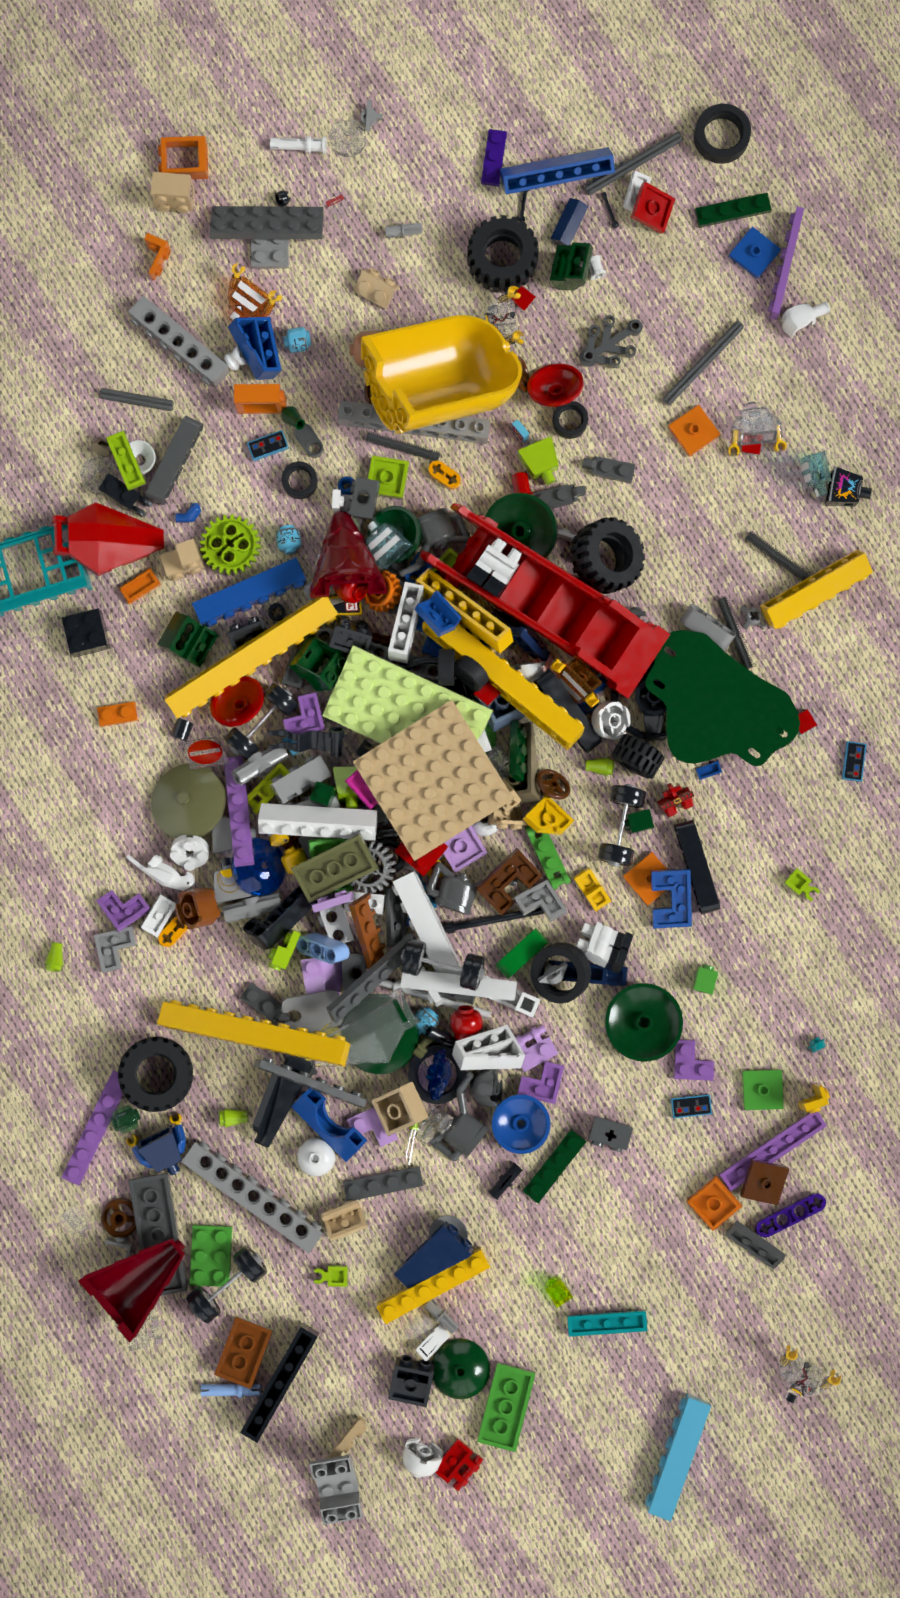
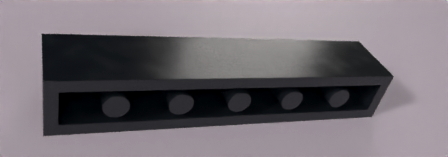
M302 1323L240 1432L241 1434L258 1443L320 1332Z

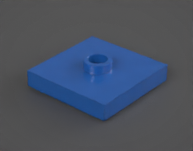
M752 226L728 257L758 279L781 252V248Z

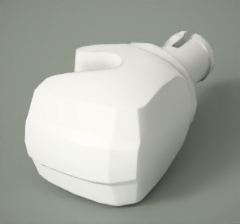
M825 301L811 307L810 304L806 303L787 309L782 316L784 332L793 337L798 330L807 325H814L817 317L830 312L829 304Z

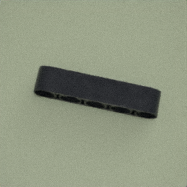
M548 668L533 680L539 691L544 695L548 694L555 704L564 707L572 718H577L582 722L585 728L583 735L577 740V743L587 754L603 742L552 670Z
M691 819L674 824L675 832L678 833L676 836L680 849L684 852L682 856L686 869L689 868L691 871V885L695 888L693 892L697 905H700L699 911L701 915L720 910V903L694 820Z

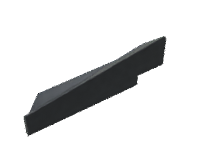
M286 1054L284 1064L292 1067L291 1071L310 1073L314 1066L312 1062ZM273 1074L271 1075L252 1124L253 1131L257 1132L254 1140L255 1143L267 1148L271 1145L302 1085Z

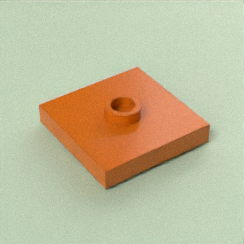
M697 405L668 425L669 430L689 457L721 435L700 405Z
M653 852L623 876L647 906L666 891L651 890V870H667Z
M717 1176L713 1177L686 1201L712 1231L742 1208L739 1200Z

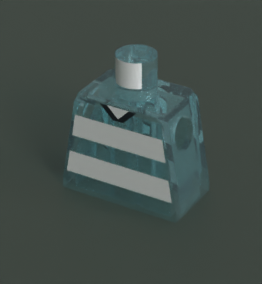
M826 452L814 453L799 459L807 488L814 487L816 497L827 495L825 483L830 482L831 477Z
M376 520L368 525V529L372 534L366 539V543L379 567L387 569L412 546L392 525L384 523L380 526Z

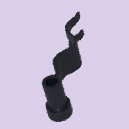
M331 727L329 732L313 730L304 733H293L288 730L268 731V735L285 736L298 742H280L268 745V750L284 748L293 752H303L309 749L331 751V756L339 757L342 756V740L345 736V729L342 727Z

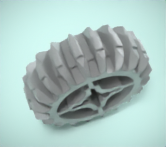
M365 841L369 851L373 852L372 856L378 869L351 882V886L358 884V891L362 890L364 886V893H368L369 890L375 893L377 889L379 891L383 890V885H389L387 879L393 880L394 877L389 873L396 872V869L391 868V865L396 864V862H390L389 858H392L393 854L386 855L389 850L387 847L381 850L382 843L376 846L375 841H371L370 845L368 841ZM379 857L382 859L384 870L378 865ZM372 874L381 876L375 883L366 882Z

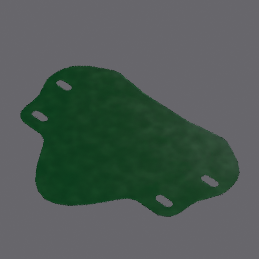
M687 630L669 633L668 639L655 657V663L646 678L645 684L648 691L666 705L667 742L672 755L677 760L696 764L732 753L738 755L752 766H761L776 750L785 747L794 740L799 731L800 720L789 694L761 679L737 662L708 635ZM669 647L675 651L676 656H670L664 651V648ZM655 679L659 680L665 685V688L660 689L653 681ZM776 728L783 729L787 733V737H782L778 734ZM749 748L759 752L760 757L755 758L748 751Z

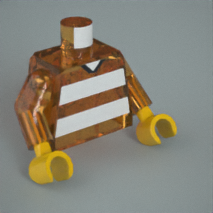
M238 263L234 264L228 289L229 305L234 311L228 318L233 321L235 318L268 317L276 305L275 302L281 301L282 296L278 295L275 299L274 295L277 290H272L267 294L245 276L240 277V274L245 272V267L242 266L239 272L237 270Z
M578 657L569 664L559 661L558 658L553 662L551 668L558 673L560 682L576 703L581 700L592 708L599 702L597 693L594 690L603 682Z

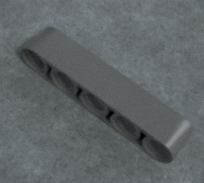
M188 416L182 419L147 488L146 498L161 505L166 503L165 499L169 497L175 485L174 481H177L183 469L182 465H185L192 452L190 449L194 448L200 436L199 432L203 430V423Z

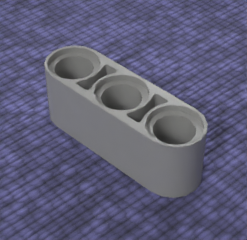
M690 604L680 618L682 624L694 632L708 635L724 651L736 637V634L731 629L694 604Z

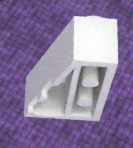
M508 1025L455 1041L452 1053L460 1070L517 1069L522 1067L525 1058L524 1052Z

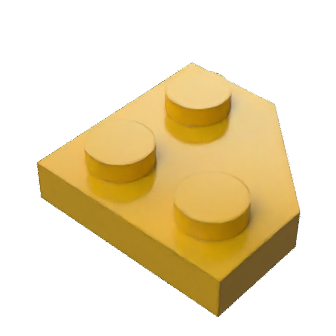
M544 797L523 818L535 832L561 835L575 821L558 804L547 797Z

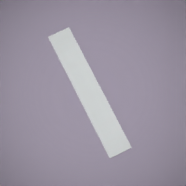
M421 971L418 976L402 973L400 988L515 1001L517 982L483 978L478 989L473 991L460 987L461 975Z

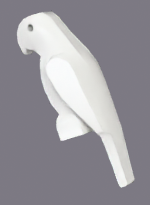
M127 855V858L164 887L186 891L190 890L195 884V878L190 872H187L185 876H181L173 867L163 863L161 856L155 855L149 861L148 868H146L130 855Z

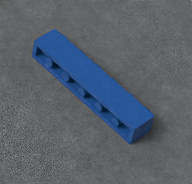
M609 147L500 168L501 182L505 194L615 173L614 155Z
M296 557L197 600L192 605L201 625L209 628L216 625L220 619L228 620L234 617L236 612L249 611L252 609V605L257 603L259 605L265 604L269 601V598L275 595L276 597L283 596L291 588H294V590L304 586L307 580Z

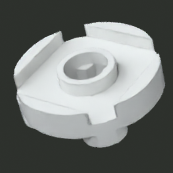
M182 835L172 842L170 858L176 864L184 867L185 870L192 871L207 862L209 846L199 836L193 835L192 838Z

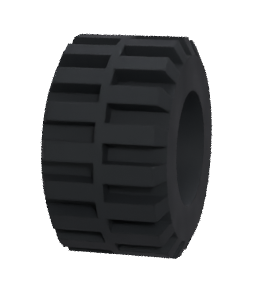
M629 734L622 735L611 754L614 760L626 769L649 779L654 778L665 759L658 749L644 740Z

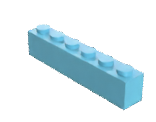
M686 1394L685 1398H681L678 1407L681 1410L680 1414L674 1418L672 1423L674 1431L672 1436H668L665 1443L667 1451L665 1456L661 1455L658 1467L661 1468L658 1475L655 1474L652 1480L654 1488L651 1494L648 1493L645 1500L648 1513L671 1522L711 1408L708 1401Z

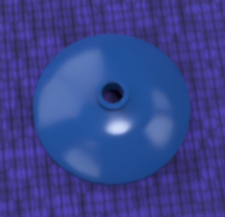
M518 1094L504 1099L495 1109L492 1117V1131L495 1139L504 1149L512 1153L527 1154L537 1150L545 1143L550 1132L551 1123L547 1109L539 1100L529 1095ZM520 1119L524 1121L522 1127L517 1125V1121Z

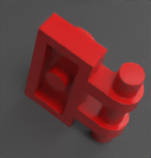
M457 1438L443 1455L441 1464L435 1473L447 1483L452 1478L456 1479L457 1481L453 1487L459 1491L468 1484V1479L471 1475L479 1470V1465L484 1459L479 1454L474 1460L469 1458L473 1450L461 1439ZM465 1463L468 1467L463 1472V1474H461L458 1471Z

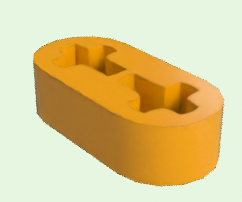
M441 461L430 463L429 474L433 479L450 490L457 489L460 486L461 478L457 472ZM438 466H440V471L444 474L442 475L439 472L434 474L433 467L437 468ZM446 475L450 478L456 477L457 483H452L450 485L449 479L446 478Z
M177 916L159 934V943L164 947H172L188 930L185 924L184 928H179L177 931L174 930L178 925L176 923L178 920ZM171 932H173L174 934L170 938L172 942L164 943L163 941L165 938L163 937V935H169Z

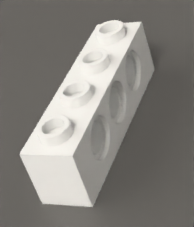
M408 582L404 584L388 649V658L391 661L408 663L419 614L414 609L417 604L423 601L424 585Z

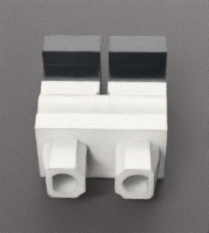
M499 538L492 545L487 546L473 569L466 576L496 597H500L519 566L518 561L522 553L512 548L508 556L501 553L507 543Z
M599 922L595 926L585 923L580 935L588 937L589 941L579 938L576 947L591 962L619 974L624 965L634 934L628 932L626 934L620 933Z

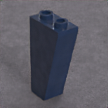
M445 1221L396 1269L394 1275L407 1288H410L469 1258L474 1250L472 1248L473 1245L467 1238L463 1239L458 1234L459 1231L453 1224Z

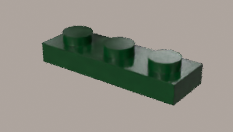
M512 721L510 729L509 775L515 781L520 782L524 781V774L526 773L525 756L527 749L525 738H527V730L519 721Z

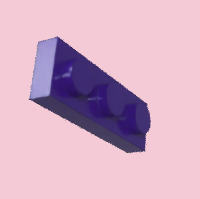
M493 129L488 131L481 178L482 185L497 187L500 185V168H502L507 131Z

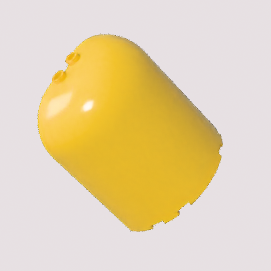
M455 315L361 337V359L364 360L366 371H363L366 386H370L371 402L382 423L390 431L394 430L395 434L494 410L505 404L512 397L521 380L522 366L517 354L513 351L509 352V342L505 340L494 325L478 317Z

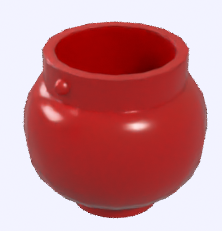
M367 583L333 585V589L341 600L346 603L355 604L365 597Z
M470 1005L458 1007L450 1017L451 1029L454 1032V1037L458 1040L479 1034L483 1025L480 1012Z

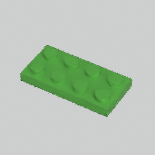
M497 1362L477 1442L516 1452L535 1372Z

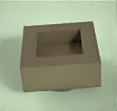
M98 438L91 445V451L99 456L109 457L112 454L108 441Z

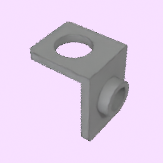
M116 1236L115 1239L107 1238L105 1240L106 1244L127 1248L125 1258L132 1255L134 1243L126 1242V1238Z

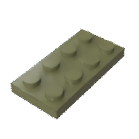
M360 833L293 866L291 870L310 903L377 870L378 866Z

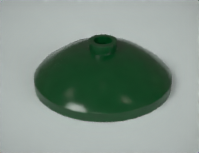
M389 506L379 511L372 520L378 527L372 532L368 529V543L370 544L387 527L392 531L387 537L393 538L401 533L402 537L396 543L398 546L397 551L393 554L387 551L379 559L388 563L405 561L414 554L420 543L421 527L417 517L413 512L401 506ZM379 528L378 534L371 536ZM384 540L372 549L374 554L384 546Z
M462 1338L450 1340L439 1347L432 1359V1364L435 1365L433 1381L436 1387L450 1398H471L485 1387L489 1379L490 1363L487 1354L481 1346L471 1340ZM459 1368H462L464 1370V1373L462 1375H459L457 1373V1370Z

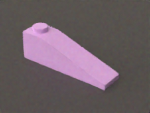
M315 958L301 960L306 994L335 990L340 996L343 979L342 961L328 964Z

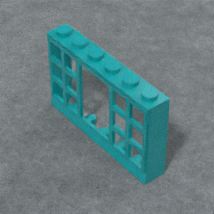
M62 525V531L67 530V525ZM43 526L39 528V531L33 533L31 531L24 532L17 538L8 537L0 543V568H3L6 579L0 582V586L7 584L10 594L9 598L0 600V617L5 615L4 612L10 610L21 611L23 606L29 604L33 606L40 605V601L45 599L57 600L58 595L64 593L73 595L80 588L93 589L87 568L75 559L63 562L61 555H57L58 564L49 567L45 566L43 554L52 552L53 547L41 550L38 538L51 535L53 547H55L54 526ZM34 540L46 586L14 595L2 550ZM68 542L63 543V547H68ZM77 563L80 575L67 579L64 566ZM60 568L63 581L50 584L47 572Z

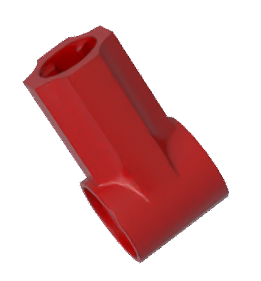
M527 472L511 475L514 493L533 495L530 491Z

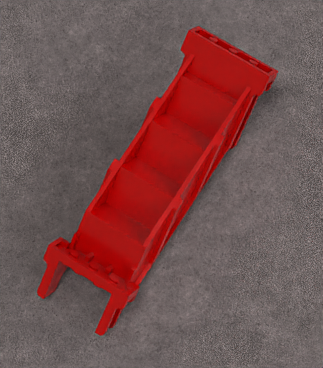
M453 503L450 508L474 525L477 530L468 539L466 547L457 556L452 568L424 550L420 553V557L440 572L439 576L455 588H458L460 583H462L522 625L525 623L570 656L578 657L607 678L608 687L629 699L670 634L659 625H654L649 621L645 623L616 600L604 596L497 528L498 524L491 518L481 514L476 515L465 506ZM497 538L507 543L501 552L504 555L508 556L512 548L522 553L518 561L519 566L500 597L494 596L482 586L466 577L487 546L492 545Z

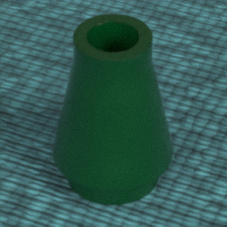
M287 406L282 410L281 417L284 423L295 427L297 430L304 428L305 421L302 419L297 408Z

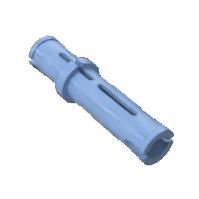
M202 1383L201 1390L208 1389L209 1391H201V1397L238 1396V1398H243V1396H261V1390H253L260 1389L261 1383L253 1384L252 1389L239 1384Z

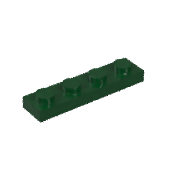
M762 193L698 207L694 211L698 227L702 228L770 213L772 209L768 193Z
M570 1129L523 1189V1192L539 1203L586 1141Z

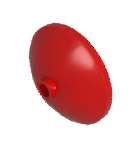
M547 365L538 369L529 378L527 383L528 394L537 404L547 407L563 406L580 395L584 386L583 376L578 369L571 365Z
M243 676L239 678L240 682L232 687L229 685L224 688V692L219 696L214 697L213 695L210 711L213 718L219 724L227 727L240 726L258 714L264 702V690L256 679Z

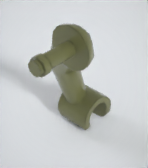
M425 1037L413 1051V1054L422 1059L427 1052L425 1047L427 1045L439 1044V1042Z

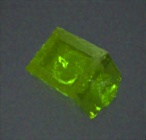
M554 1276L545 1282L544 1290L557 1308L573 1298V1295L560 1276L558 1278Z

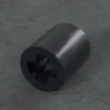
M178 718L171 736L187 742L194 724Z

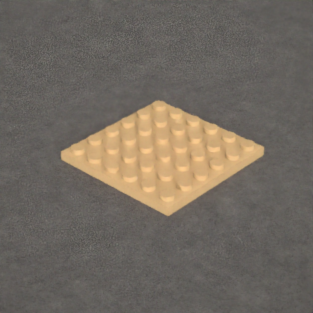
M450 700L353 761L414 861L514 800L453 700Z

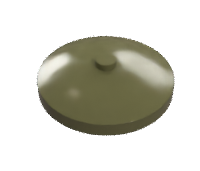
M193 763L178 765L166 772L156 784L151 799V809L155 822L161 830L174 838L182 835L192 838L193 835L199 837L206 835L218 824L226 805L225 789L219 777L210 769Z

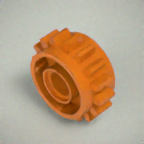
M385 570L381 574L386 582L387 594L368 595L367 591L365 595V603L370 605L369 608L380 613L394 609V606L399 603L402 596L400 579H397L395 574Z

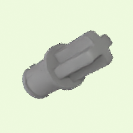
M402 223L401 225L385 226L386 238L401 236L405 238L407 235L421 234L422 224Z
M434 1299L424 1306L436 1319L435 1322L439 1321L450 1333H454L458 1329V1324L446 1313L447 1310L440 1307Z

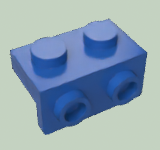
M435 591L430 599L417 604L414 609L438 637L455 630L461 620V616L439 591Z

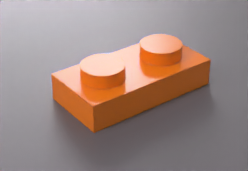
M135 701L97 708L100 727L138 721Z

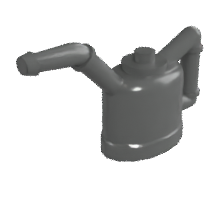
M441 508L417 518L420 523L421 540L423 542L420 553L422 550L428 552L431 547L444 550L450 542L467 543L471 537L463 518L456 512L449 514L447 508ZM451 521H456L461 535H456ZM420 553L414 564L399 571L400 577L417 571L424 566V560L420 557Z
M436 862L426 886V894L435 897L434 904L470 916L477 893L475 887L483 880L472 884L470 879L466 878V874L454 875L441 862ZM442 873L444 877L439 890L434 889L439 874ZM514 879L510 885L516 886L517 880Z
M470 1071L466 1074L455 1093L460 1115L458 1117L455 1115L453 1119L449 1117L445 1122L448 1125L446 1129L429 1138V1143L433 1148L439 1150L452 1161H457L461 1155L467 1158L489 1129L467 1113L465 1089L474 1075ZM444 1139L456 1150L453 1152L442 1144L440 1140Z

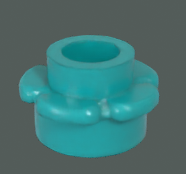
M819 1037L809 1042L811 1046L808 1049L815 1053L826 1047L825 1039L821 1040Z

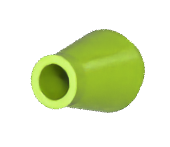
M602 758L586 761V771L607 777L608 775H613L614 760Z
M51 943L44 963L46 965L45 970L61 972V968L64 967L63 944Z
M226 1108L220 1110V1126L227 1128L246 1123L247 1111Z

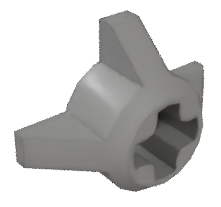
M367 100V109L361 112V123L366 127V131H370L371 127L383 119V114H377L372 108V100Z
M744 606L740 608L745 613L746 623L743 625L744 629L756 625L763 629L767 627L762 620L763 614L760 609H748Z
M564 962L559 966H551L548 963L544 975L538 978L539 983H560L568 966L567 963Z

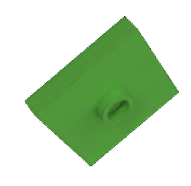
M782 1070L742 1071L744 1110L784 1109Z

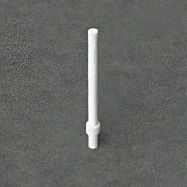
M385 979L379 984V986L392 989V992L399 994L402 992L428 1000L425 995L427 992L417 989L400 988L401 982L399 981L393 982ZM440 996L443 1001L441 1005L458 1009L460 1006L468 1005ZM474 1007V1009L480 1012L482 1017L490 1018L491 1011Z

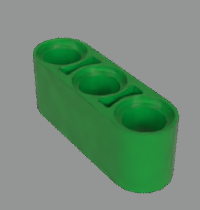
M535 928L495 966L508 980L549 941Z

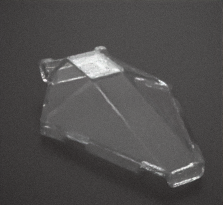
M398 988L388 995L368 994L339 1022L335 1023L330 1019L320 1030V1032L327 1034L326 1037L342 1036L345 1037V1041L351 1044L345 1066L360 1065L362 1063H388L404 1032L419 1023L418 1018L414 1017L403 996L404 991L402 988ZM395 999H397L402 1011L404 1012L408 1020L405 1023L402 1022V1019L392 1002ZM310 1060L313 1067L338 1066L315 1060Z

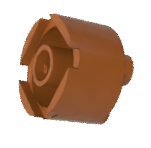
M201 887L182 891L178 894L179 903L175 906L176 915L182 925L185 924L187 929L212 925L216 918L220 917V909L217 907L213 889Z

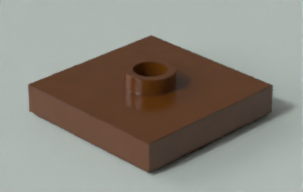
M751 1159L740 1196L746 1199L778 1205L789 1168L783 1165Z

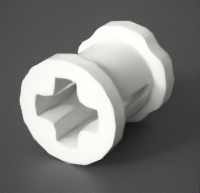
M600 255L591 257L589 266L591 280H596L606 275V271L603 270L600 262Z

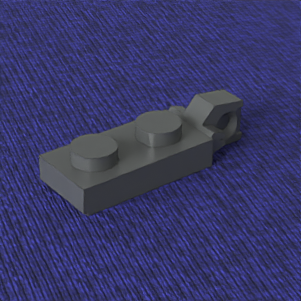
M594 457L593 459L584 458L582 468L591 470L590 474L596 477L631 484L635 464L603 457Z
M568 484L535 492L533 495L539 497L551 509L577 502V497L586 495L585 486L574 487V484Z
M252 982L240 997L241 1000L275 1023L278 1019L283 1023L291 1019L287 1014H283L280 1002Z

